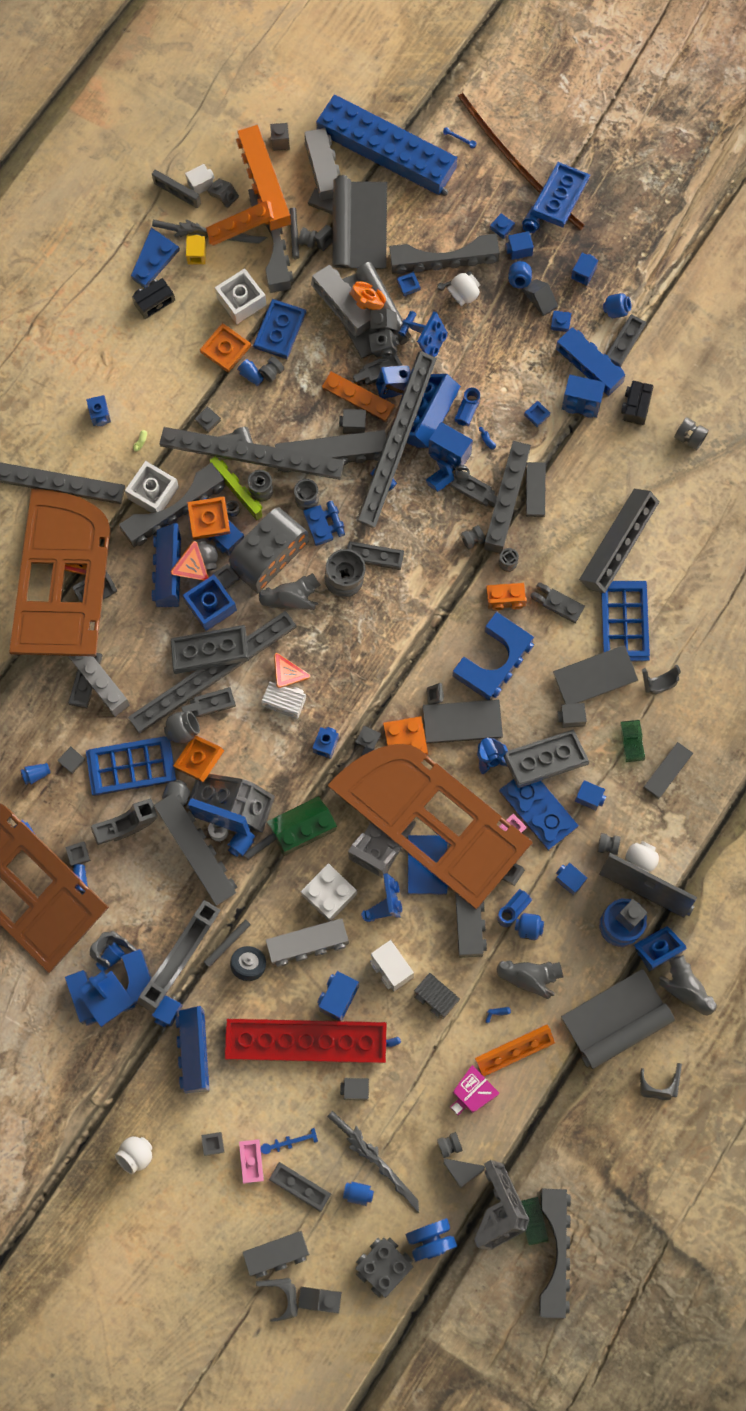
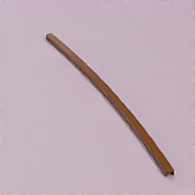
M463 92L458 94V98L495 146L519 173L541 193L544 187L504 146ZM571 213L568 220L579 230H582L584 224Z

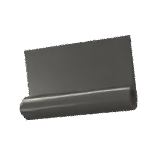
M338 175L333 180L332 266L335 268H358L364 263L371 262L375 269H386L387 182H351L348 176Z
M371 262L362 264L357 268L356 274L342 279L351 288L356 282H365L372 285L371 289L374 291L380 290L386 297V302L382 309L387 308L397 312V331H392V333L397 335L400 345L409 341L411 336L409 330L405 336H401L398 333L403 325V319ZM342 322L361 359L373 355L369 335L378 331L369 328L355 338Z
M612 853L607 857L599 875L683 918L686 915L690 916L694 909L693 904L697 899L696 896Z
M644 969L639 970L561 1016L583 1054L581 1059L587 1068L591 1067V1069L598 1067L675 1021L671 1010L666 1004H663Z

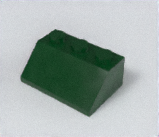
M319 796L266 821L283 856L333 833L337 829L329 809Z

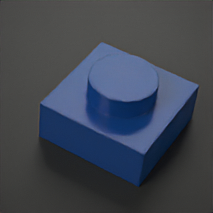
M500 213L490 225V230L504 239L515 227V223Z
M414 272L397 278L403 296L420 291V285Z
M554 310L551 330L567 332L570 327L571 313Z
M537 401L525 411L524 416L538 427L550 416V412Z

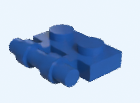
M333 501L326 503L328 509L325 511L322 510L321 505L303 511L315 546L333 541L332 533L337 532L338 537L345 535V526L343 521H340L338 516L339 510ZM331 517L334 524L329 526L326 518Z

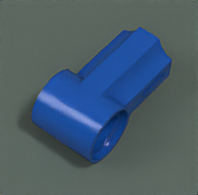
M471 387L464 392L463 400L454 419L459 425L464 427L470 425L474 413L480 404V392L478 389ZM469 396L476 397V400L470 401L467 398Z
M519 889L508 903L500 909L497 916L498 923L502 927L513 925L518 916L532 902L531 897L525 891ZM509 913L512 919L506 921L502 918V914Z

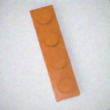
M266 200L206 227L209 244L214 246L273 220L271 202Z
M332 371L322 386L324 390L362 410H366V412L387 422L395 407L391 402Z
M546 1024L476 1057L475 1060L480 1073L483 1076H487L555 1044L549 1026Z

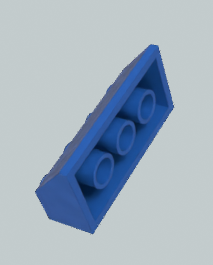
M431 374L406 443L416 448H429L430 437L440 422H443L461 387L448 374Z
M173 523L158 529L157 536L153 538V546L156 548V554H153V565H156V572H152V582L155 583V590H152V601H155L157 607H179L180 576L172 575L171 570L181 558V533L178 523Z
M201 1006L179 1010V1016H176V1028H180V1036H177V1047L181 1048V1056H178L179 1069L182 1068L183 1074L182 1077H179L180 1089H183L184 1093L210 1091L205 1012Z

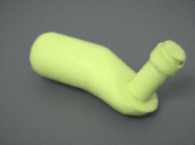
M145 430L140 432L138 441L133 445L134 451H139L144 445L147 438Z

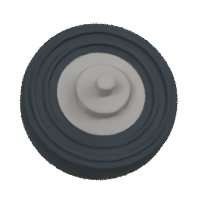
M241 947L231 957V971L237 978L243 981L257 980L265 971L266 958L255 947Z

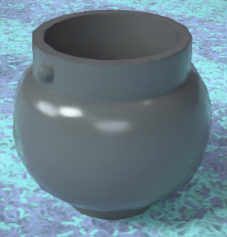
M206 541L197 542L206 572L217 569L218 554L215 547L207 544Z
M177 712L168 717L164 732L170 741L177 744H186L194 739L195 735L199 734L200 727L192 712Z

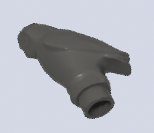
M311 573L307 577L302 576L296 582L284 583L274 589L268 587L265 590H261L259 592V601L265 607L285 610H315L316 605L319 604L318 602L310 601L308 596L314 593L315 589L321 586L315 575Z
M682 955L670 959V973L673 979L670 980L660 976L659 985L682 1003L706 1016L713 1014L717 1004L712 996H707L704 986L693 974L691 965L686 962L685 956Z
M509 960L501 961L497 966L499 978L522 990L540 995L546 999L555 995L552 990L546 987V984L554 983L556 979L564 977L560 962L553 964L552 962L542 964L522 962L513 964Z

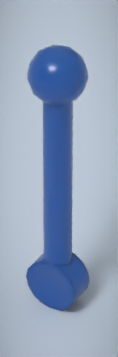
M448 127L443 129L444 134H450L469 144L470 148L476 147V141H469L450 131Z

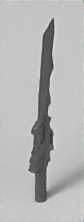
M155 219L152 222V227L177 232L175 237H184L188 234L205 236V239L208 237L206 228L187 219L186 223L179 222L180 225ZM241 233L227 240L259 244L268 237L251 236Z
M332 1111L327 1117L349 1137L347 1138L351 1144L349 1148L359 1153V1156L367 1158L370 1163H375L379 1167V1173L388 1177L395 1185V1191L404 1196L419 1213L418 1199L378 1156V1147H373L371 1143L368 1144L363 1140L362 1132L357 1125L354 1130L351 1129L349 1125Z

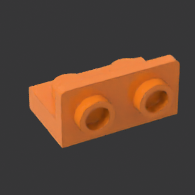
M524 583L486 586L488 609L500 611L504 608L517 610L526 607L527 597L525 596Z

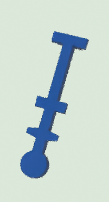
M315 1128L311 1129L312 1134L291 1140L290 1136H287L286 1141L280 1143L276 1139L273 1145L264 1143L261 1146V1152L269 1154L275 1148L280 1152V1147L288 1145V1149H290L293 1143L313 1138L314 1143L318 1142Z

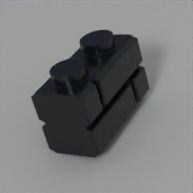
M161 278L151 281L145 289H138L132 296V299L144 319H147L174 302L175 296L165 280Z
M632 381L631 387L627 386L625 397L628 400L627 403H623L621 414H624V421L634 422L639 425L645 424L654 387L652 384Z

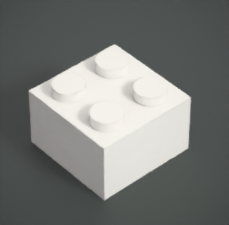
M245 268L215 287L216 298L236 324L266 306L265 294Z
M145 461L126 488L125 493L132 502L151 513H156L164 510L179 486L176 478Z
M328 863L301 891V894L330 922L357 895V890Z
M391 940L371 953L370 964L376 973L380 972L383 975L382 982L388 990L392 988L393 991H396L413 979L414 972Z

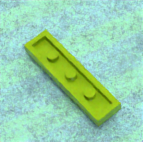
M216 456L210 459V463L214 465L224 478L227 487L256 520L263 517L261 504L250 497L251 493L245 486L242 488L238 477L227 470L228 466L222 459L219 461Z

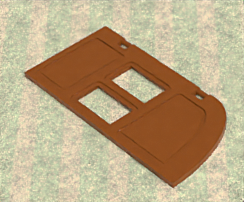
M31 489L10 654L96 657L110 525L107 517L98 507L80 497L53 490ZM100 539H104V547H99ZM32 563L53 564L49 602L27 601ZM65 564L87 565L83 602H61ZM90 622H95L94 630H90Z
M393 744L375 749L352 762L327 785L476 910L533 843V841L502 818L501 815L431 760L425 753L411 745ZM424 760L432 766L430 770L422 764ZM438 791L474 819L460 836L424 808ZM415 817L451 845L437 863L402 835L403 831ZM499 821L508 828L506 832L497 825Z
M0 803V878L29 906L15 924L0 910V925L48 973H51L109 907L21 822L9 808ZM10 818L17 824L15 828L8 822ZM21 850L53 880L39 897L7 867ZM77 885L85 891L83 895L75 888Z

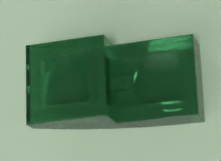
M640 720L620 722L626 763L645 761Z
M538 1197L521 1200L529 1218L525 1231L528 1246L547 1242L548 1235Z

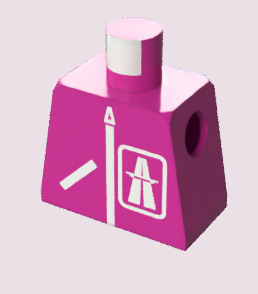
M472 1065L454 1089L453 1094L457 1097V1100L450 1108L457 1115L465 1108L474 1113L496 1098L499 1092Z

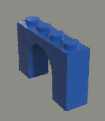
M498 612L493 615L486 625L485 633L505 646L508 652L507 662L498 669L486 670L463 656L452 674V677L486 700H492L493 697L496 699L502 691L500 688L502 684L509 682L513 676L511 673L513 669L520 667L524 660L522 658L525 653L529 654L535 645L533 644L534 636Z
M141 949L122 956L129 977V985L126 992L134 1002L124 1012L135 1008V1005L138 1004L139 996L152 979ZM82 970L66 976L65 979L79 1022L86 1024V1026L96 1023V1019L78 995L82 992L79 987L89 981L87 973Z

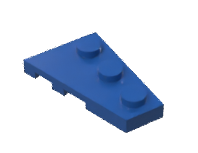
M151 227L131 274L132 279L142 287H148L150 282L158 276L180 251L179 246Z

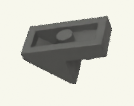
M301 1286L298 1308L339 1313L342 1292Z

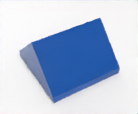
M668 926L634 944L636 951L649 972L682 954L687 949L686 945Z

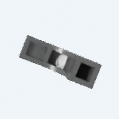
M149 798L132 804L131 808L120 816L91 825V830L97 845L112 840L115 842L145 829L157 819L158 815L152 799Z

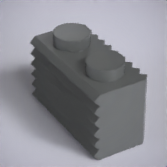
M431 973L414 990L416 994L414 998L422 1005L428 1004L431 1007L429 1011L437 1018L440 1016L445 1018L460 1000L458 996Z

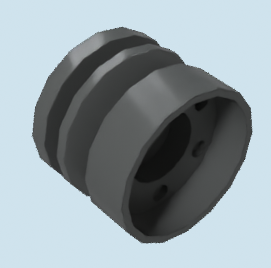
M340 549L333 552L328 558L325 567L324 579L327 589L339 597H351L357 594L362 588L364 581L365 562L357 552L349 549Z

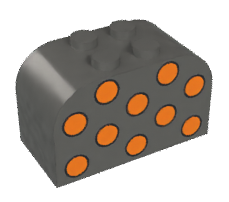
M277 507L269 512L235 547L229 557V565L242 581L259 594L308 544V531L280 507Z

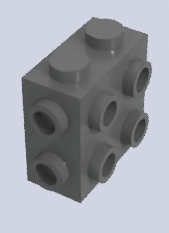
M390 1237L388 1240L377 1238L370 1246L372 1251L368 1255L363 1253L356 1261L358 1264L356 1275L364 1283L368 1280L373 1285L371 1290L379 1298L382 1295L386 1298L414 1267L411 1264L414 1260L406 1252L401 1254L396 1249L398 1245Z

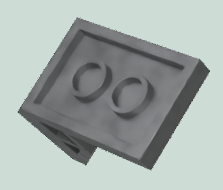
M209 774L204 782L196 779L189 801L193 798L242 815L246 818L249 829L263 832L275 796L253 782L240 778Z
M412 821L403 831L402 835L405 838H408V835H410L416 824L415 821ZM370 823L365 833H362L352 844L348 855L349 860L384 878L383 874L388 872L401 847L374 824Z
M489 1160L484 1163L486 1168L484 1172L490 1182L492 1181L495 1187L493 1192L501 1202L486 1210L475 1237V1243L478 1248L492 1250L525 1232L529 1218L503 1163Z

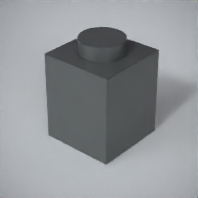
M288 123L270 124L272 151L290 150Z
M387 308L370 311L372 330L390 329L391 331H397V312Z
M343 409V416L339 418V427H343V434L365 433L366 410Z
M585 703L561 705L560 711H557L558 723H562V728L583 727L586 725Z
M632 899L615 919L631 932L648 912Z
M345 1078L344 1083L340 1084V1095H344V1100H369V1078Z

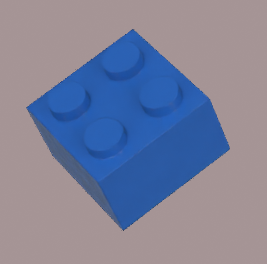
M569 374L561 410H565L570 414L579 413L588 418H597L606 383Z
M440 422L429 439L428 454L436 461L440 459L445 463L448 462L453 470H455L459 465H465L471 456L473 440Z
M215 575L210 576L183 594L186 605L205 631L237 611L235 602Z
M337 971L335 975L331 974L327 982L328 990L326 993H321L317 1003L320 1012L337 1021H342L359 989V982Z

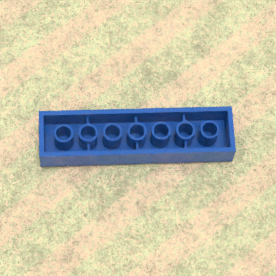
M335 94L316 121L317 129L325 128L327 135L330 134L332 141L437 195H440L443 187H445L457 168V156Z

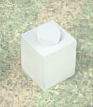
M205 164L185 173L189 187L198 194L207 191L212 186L213 179H215L211 169H207Z

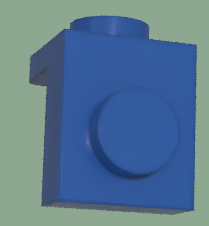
M440 459L437 461L440 470L426 479L427 485L437 492L455 480L452 466Z

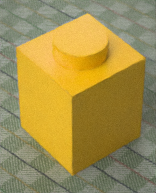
M187 236L186 258L188 265H206L205 236Z

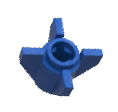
M493 738L481 740L477 752L481 774H485L490 767H496L499 764L507 767L503 757L508 752L506 745Z

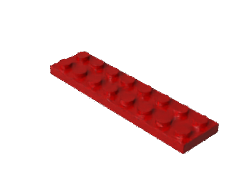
M227 1019L225 1060L386 1063L387 1022Z

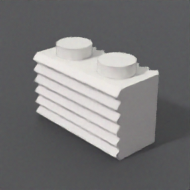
M276 681L275 683L269 682L262 699V706L298 719L306 700V694L303 693V690L293 687V689L287 687L278 688Z

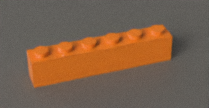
M258 125L238 130L237 147L243 151L241 157L243 163L248 165L246 169L248 178L253 180V192L259 196L257 203L259 204L266 200L271 202L274 219L266 222L265 225L268 224L271 231L291 225L290 213Z

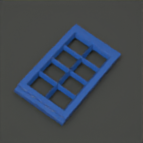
M612 581L606 593H601L603 653L610 650V639H624V645L631 661H650L647 581ZM608 592H622L623 603H608ZM626 592H640L641 603H626ZM609 607H623V619H609ZM627 607H641V619H627ZM609 623H623L624 635H610ZM627 623H641L642 635H628ZM628 639H642V650H628Z
M165 736L86 750L92 796L176 781L171 742ZM160 745L162 759L149 760L148 747ZM143 748L145 762L133 763L131 750ZM127 751L128 764L116 766L114 753ZM110 753L112 767L99 769L98 755ZM162 762L164 776L152 778L150 764ZM146 765L148 779L135 781L134 767ZM129 768L131 782L119 784L117 770ZM112 771L114 785L102 787L100 773Z

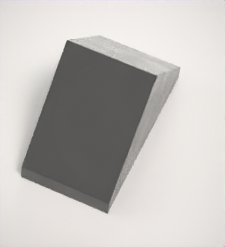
M535 279L527 287L522 288L524 294L543 317L558 307L548 283Z
M444 1159L443 1163L459 1187L465 1185L485 1169L483 1165L451 1159Z

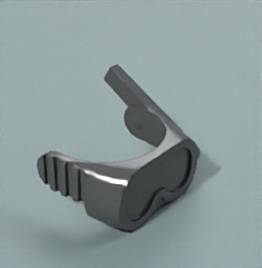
M675 665L668 672L651 679L648 676L647 669L643 668L645 692L659 694L675 687L680 680L679 674L681 670L679 666Z
M115 931L103 932L97 941L91 945L89 953L100 965L109 968V961L100 957L101 952L108 945L116 943L117 945L124 946L131 952L138 949Z
M677 1063L672 1085L662 1090L652 1088L647 1084L644 1078V1068H641V1095L660 1100L676 1098L678 1096L682 1064Z
M290 1278L256 1281V1287L276 1286L281 1288L287 1295L288 1306L286 1312L279 1318L270 1319V1322L297 1316L296 1287L294 1284H291Z

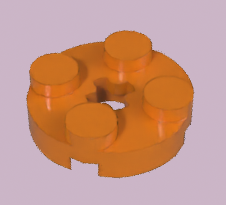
M356 282L352 286L349 294L357 301L356 305L364 310L366 308L371 310L383 308L386 297L380 290L374 291L371 289L372 285L365 282Z

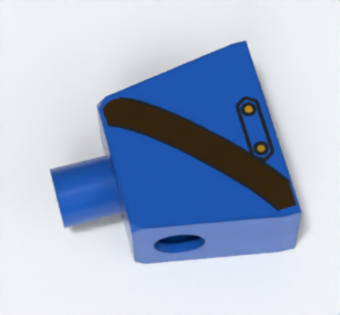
M409 366L381 367L376 381L379 397L386 399L403 395L411 373Z

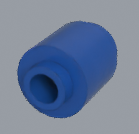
M250 831L248 836L236 832L227 844L229 847L228 851L235 857H238V855L243 857L253 844L255 835Z
M346 1182L343 1199L350 1203L367 1206V1203H372L374 1191L371 1190L370 1185Z

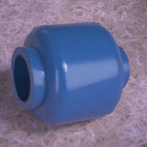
M517 261L510 266L508 279L513 287L521 289L531 283L532 269L528 263Z
M624 293L609 295L606 298V302L603 303L604 312L612 319L627 316L632 307L630 298Z
M523 913L520 919H516L515 930L518 931V935L522 939L537 940L539 936L543 935L544 921L541 920L539 915Z

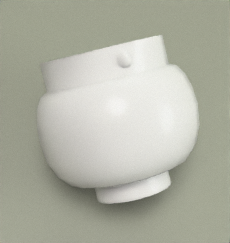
M461 273L452 279L451 285L447 289L459 305L463 306L465 303L473 302L478 297V287L480 284L472 274L468 276L466 273Z
M642 841L641 844L634 843L629 847L626 853V860L647 872H651L656 868L659 856L655 852L656 847Z
M129 1137L122 1142L119 1151L115 1154V1158L126 1172L134 1174L136 1171L145 1169L150 1164L152 1146L143 1137Z

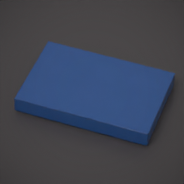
M272 299L253 348L288 359L305 318L306 310Z
M193 798L190 799L188 806L194 818L248 836L250 829L244 816Z
M408 835V840L436 863L447 851V842L439 835ZM408 853V894L447 895V885Z

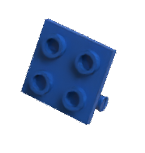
M410 311L407 318L402 321L403 325L398 333L401 336H405L409 328L421 333L417 342L422 351L433 357L437 356L448 334L437 312H433L428 323L423 325L413 322L417 314Z
M387 873L383 874L387 898L370 909L362 911V918L366 922H373L375 919L390 916L401 918L400 912L403 911L402 903L397 897V893L400 892L398 881H395Z
M112 970L107 974L102 971L95 977L91 976L88 978V982L79 987L82 992L78 995L101 1027L134 1004Z

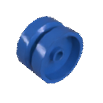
M622 898L613 901L605 909L599 920L601 935L608 943L614 946L626 947L632 945L643 934L647 926L646 915L631 932L615 919L631 899Z
M447 1218L405 1234L408 1243L411 1245L422 1242L423 1246L417 1247L412 1251L415 1262L425 1258H434L446 1253V1250L457 1247L454 1236L440 1237V1234L451 1229Z

